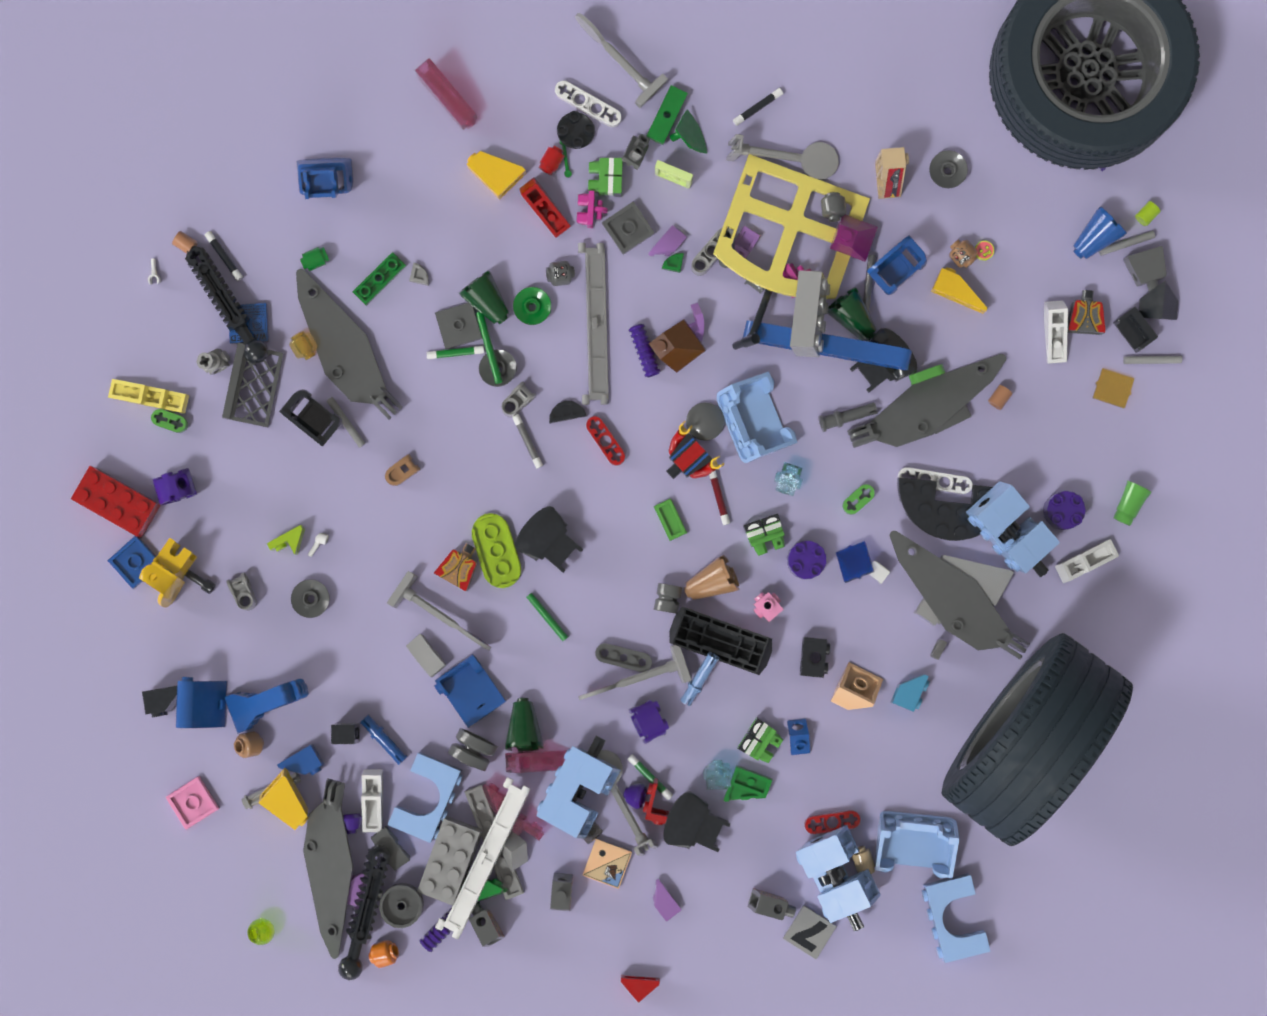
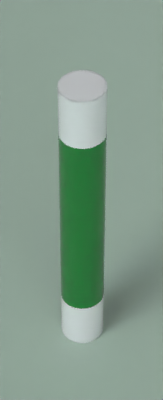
M484 346L426 352L427 359L484 353Z
M632 754L627 760L650 783H654L656 777ZM658 780L657 790L669 800L673 794Z

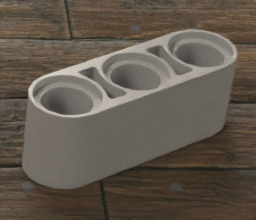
M722 228L714 234L693 259L691 269L695 275L702 276L706 274L718 260L715 255H709L707 250L711 247H716ZM727 228L726 233L730 236L731 239L733 231L730 228ZM697 262H703L705 264V268L703 270H697L695 268V264Z

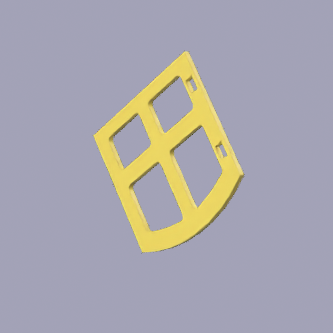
M749 154L713 254L724 265L753 284L779 294L796 297L798 280L784 278L783 271L797 232H803L832 243L836 228L804 216L811 192L814 191L823 195L831 192L840 193L841 196L845 197V202L851 205L849 216L862 221L870 198ZM758 172L766 173L798 186L791 210L781 209L750 196ZM746 175L752 177L750 186L743 184ZM744 212L773 221L784 227L769 271L754 265L732 248V243ZM728 227L734 230L731 239L724 237ZM836 251L827 278V282L830 284V295H827L826 299H836L850 256Z

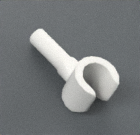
M153 258L151 259V275L148 277L150 285H152V278L154 276L157 278V284L161 282V277L157 275L156 259Z
M324 533L318 534L308 556H313L319 544L326 545L329 535Z

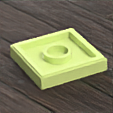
M657 160L655 165L656 176L688 189L691 187L693 174Z

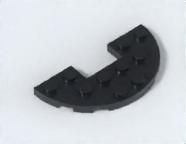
M897 477L899 500L906 515L914 525L926 534L949 541L966 540L981 535L980 528L978 526L974 527L969 522V516L966 511L993 487L972 485L971 504L935 500L937 481Z

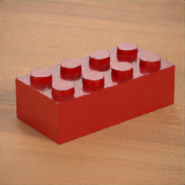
M93 466L88 467L71 497V500L141 538L161 506L158 502Z

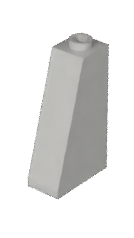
M947 555L940 557V559L974 579L993 606H996L1014 574L1011 570Z

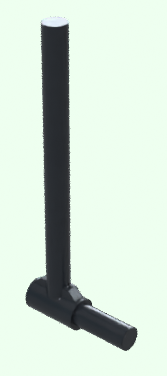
M765 289L749 334L741 340L732 344L733 349L747 348L760 342L758 330L773 291Z

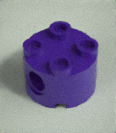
M189 468L179 470L175 474L172 472L165 473L161 477L153 479L160 505L171 504L197 495Z
M1071 491L1053 494L1044 503L1043 508L1045 520L1051 527L1058 530L1071 529L1081 524L1086 512L1083 498Z
M802 541L795 544L787 555V566L790 572L800 579H812L819 576L826 565L824 549L813 541Z
M650 699L640 706L629 709V713L634 714L631 716V720L639 737L644 736L645 738L643 739L644 744L651 742L658 736L666 735V730L669 729L666 719H662L659 714L661 709L658 702H652Z

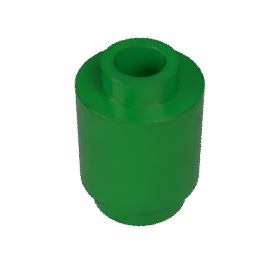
M317 247L302 254L303 258L300 259L303 268H308L309 271L324 266L326 262L330 261L324 247Z

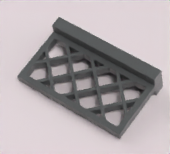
M238 343L222 419L268 428L283 353L268 350L267 357L269 355L279 356L278 362L270 368L264 360L263 362L268 370L258 375L253 367L257 363L251 364L245 358V344ZM251 367L257 377L247 383L243 374L244 371ZM270 371L274 381L266 387L260 377ZM259 379L264 388L255 394L249 384ZM247 386L253 395L243 401L239 392ZM266 390L270 400L262 405L257 395ZM255 397L261 407L250 412L245 403ZM244 405L249 414L243 418L235 417L236 409ZM263 409L266 414L265 423L256 421L252 414Z

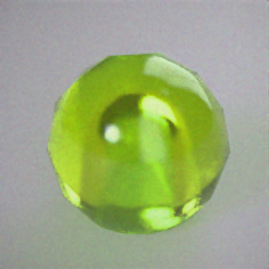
M258 918L252 921L247 931L249 940L256 945L268 944L273 939L275 933L274 925L265 918Z

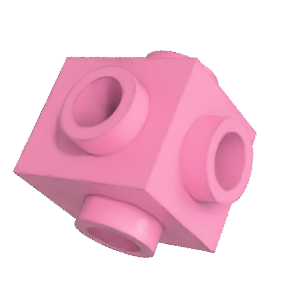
M762 592L754 599L756 603L753 604L755 606L753 611L760 619L764 617L767 622H770L784 610L779 604L781 600L774 592L772 594L769 592L764 594ZM765 602H768L770 604L769 609H765Z

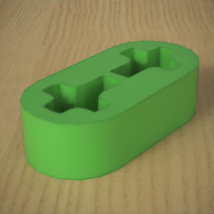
M943 364L908 377L911 385L946 372Z
M157 409L151 414L153 424L176 433H183L188 427L187 420L180 415L162 409ZM161 413H163V417L167 418L168 420L167 422L160 421V423H158V419H156V416L161 415ZM181 419L180 422L183 426L176 429V425L171 424L172 420L178 422Z
M866 484L854 491L843 502L844 512L852 515L862 509L873 499L875 494L873 487ZM862 489L870 490L869 498L864 497L860 500L859 496L863 493ZM857 500L858 503L854 506L855 511L852 509L848 510L847 502L852 503Z

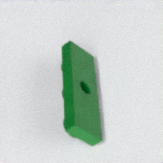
M672 85L670 86L646 135L647 138L664 145L688 95L687 92ZM668 113L670 114V117L665 118L664 114Z
M392 252L352 292L367 306L406 265ZM377 276H382V280L376 281Z

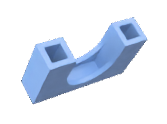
M419 752L410 771L426 777L436 784L440 793L438 806L428 814H417L396 806L388 825L431 843L433 839L436 840L440 830L438 828L440 821L443 822V819L447 816L448 811L445 809L448 803L452 804L456 795L453 790L456 785H460L463 775H461V769Z
M967 873L923 884L922 896L924 902L928 901L929 909H926L929 921H933L934 928H931L934 940H938L939 947H936L939 959L942 958L945 963L991 952L984 930L964 935H955L948 932L943 924L944 909L951 901L976 894L971 875Z

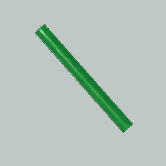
M477 312L476 317L495 384H500L503 380L485 317L480 312Z

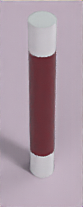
M715 470L709 474L722 523L727 525L730 524V520Z

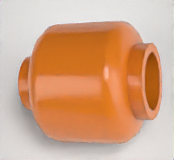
M390 940L373 944L369 953L370 962L378 968L394 964L399 957L397 945Z

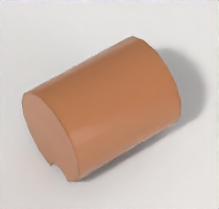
M179 231L172 241V245L186 254L187 251L189 252L194 246L197 247L198 245L196 240L182 231Z
M999 385L988 402L996 409L1001 410L1013 393L1006 387Z

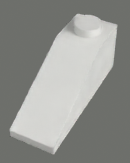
M1064 301L1044 302L1047 363L1067 362L1068 308Z

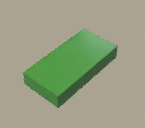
M671 498L654 506L669 541L687 534Z

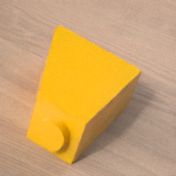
M479 151L477 154L473 153L467 160L468 169L499 200L527 174L522 166Z
M284 768L260 794L258 803L292 829L296 830L299 825L303 826L309 818L308 807L290 773Z

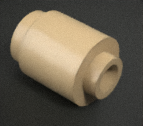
M865 846L858 847L859 852L852 856L856 871L859 873L869 869L870 874L874 873L875 863L870 849L865 848Z

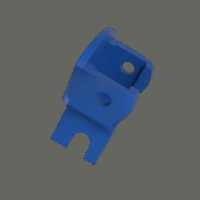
M320 158L296 161L299 192L305 195V199L336 198L338 194H346L352 190L353 172L351 158ZM343 170L344 186L338 188L337 171Z
M908 235L869 268L867 272L887 295H892L917 270H922L926 266L927 257L918 244ZM906 249L918 262L915 267L902 254Z

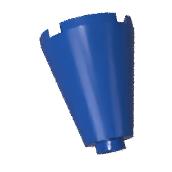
M1099 207L1074 243L1073 247L1075 250L1073 252L1080 259L1083 257L1088 259L1124 237L1127 232L1106 210Z

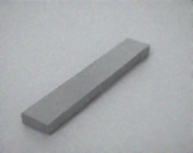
M482 784L464 792L477 826L483 830L481 837L484 842L495 819V815ZM500 853L494 865V871L498 880L503 882V886L507 888V891L503 894L505 899L508 900L524 894V890L516 870H510L502 853Z

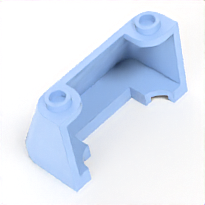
M769 372L731 384L717 393L719 408L723 413L738 455L744 463L754 461L798 443L795 432L789 427L783 428L769 395L774 388V380Z
M893 811L881 812L878 824L875 870L886 873L893 870L894 864L932 868L933 873L938 878H953L959 844L957 822L952 818Z

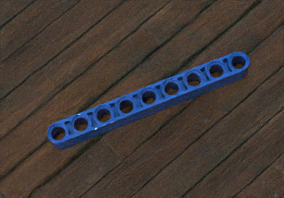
M746 321L743 338L749 334L754 321ZM761 323L758 330L760 337L758 344L792 350L790 347L792 328ZM822 333L821 340H824L823 352H820L822 356L899 370H908L912 350Z

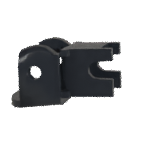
M881 328L869 341L910 350L899 335L887 328ZM912 352L908 370H899L861 362L854 364L850 370L853 372L858 368L871 385L866 389L870 393L886 379L889 381L894 380L896 383L915 373L917 361Z
M298 390L279 412L323 447L342 424V419L336 413L332 414L311 397L312 394L307 390ZM304 398L308 399L309 402L298 416L293 413Z
M551 506L542 508L526 522L520 530L515 543L518 551L535 561L546 558L563 573L565 569L561 565L576 548L579 552L583 551L578 544L565 534L567 532L565 527L568 524L565 523L555 508Z
M688 790L679 796L667 816L663 832L664 841L668 845L687 849L698 843L719 852L720 849L715 845L716 839L722 826L730 827V823L728 820L709 813L708 803Z

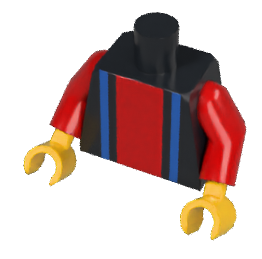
M683 421L679 426V430L672 437L669 446V459L674 464L666 470L668 475L675 479L682 472L686 478L690 476L696 479L706 477L716 469L723 467L725 463L721 465L717 463V459L720 456L712 459L689 434L692 425L689 429L684 428L686 421Z

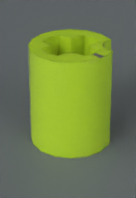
M1148 201L1135 215V218L1143 226H1148L1161 210L1156 204Z

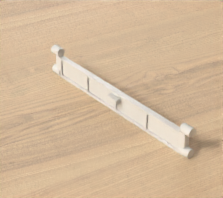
M509 777L506 778L503 784L509 790L446 921L439 918L435 926L439 930L446 927L453 931L452 937L455 939H459L528 797L530 788L523 786L521 790L512 785L514 780Z

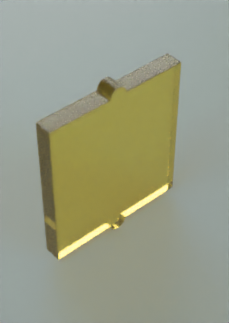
M1102 368L1099 379L1095 382L1096 388L1092 398L1124 409L1128 397L1132 394L1130 391L1134 378Z

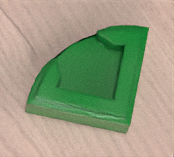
M676 253L667 258L661 269L680 273L684 253Z

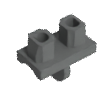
M640 134L638 137L633 135L621 160L626 165H633L634 169L638 170L648 150L650 139L643 134Z

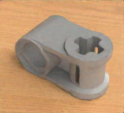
M521 382L502 402L503 414L507 417L517 415L536 397V394L532 393L525 386L524 382ZM508 403H513L516 406L513 412L505 410V406Z
M242 573L240 577L233 580H226L227 586L240 609L249 611L256 607L257 600L245 573ZM248 596L251 602L245 607L242 601Z

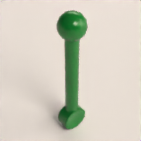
M560 141L559 143L562 145L563 155L565 156L564 164L566 171L564 175L566 178H570L572 173L569 170L566 146Z

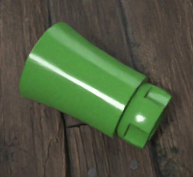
M1127 480L1125 490L1113 518L1130 526L1152 492Z

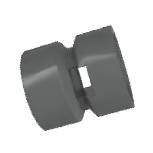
M658 583L656 594L659 598L655 599L654 610L677 614L680 604L677 599L681 598L682 587Z

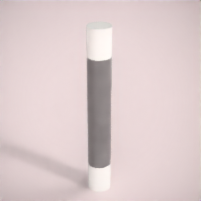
M520 415L513 416L515 425L536 469L542 467V461Z

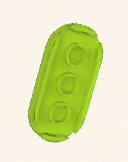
M493 513L484 514L475 521L471 531L480 565L487 582L497 588H508L514 585L521 575V563L509 525L503 517Z

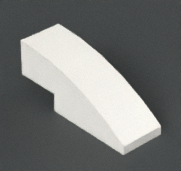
M1111 539L1056 565L1055 568L1062 582L1066 583L1119 557Z
M383 769L363 770L361 796L362 832H378L382 829Z

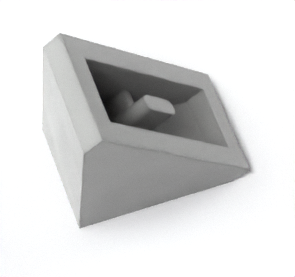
M511 830L501 853L510 870L513 871L528 862L527 843L516 832Z

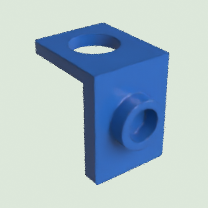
M806 719L787 721L791 755L810 753L809 731ZM796 724L803 726L800 730H795L792 727Z

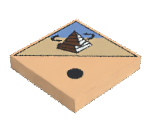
M596 838L583 876L619 889L632 852Z

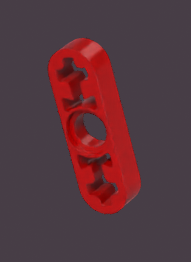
M593 416L589 418L586 423L588 432L608 461L614 466L621 465L625 460V454L599 417ZM593 420L594 422H600L598 425L600 431L606 430L597 438L595 437V434H598L596 429H590L591 421ZM603 436L611 438V444L607 447L600 444V439ZM614 444L617 447L613 449L615 453H621L619 462L611 460L613 457L611 451L608 454L605 451L611 449Z
M853 810L808 817L804 822V827L810 834L831 832L841 827L839 815H843V819H847L849 814H852L853 817L857 818L853 822L854 824L851 825L848 821L843 822L849 829H852L860 824L861 818ZM829 817L837 818L838 824L836 827L831 828L827 825ZM820 818H824L823 824L825 829H822V825L816 826V830L808 827V824H811V820H814L815 823H820Z

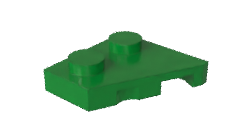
M736 765L723 801L766 798L773 779Z

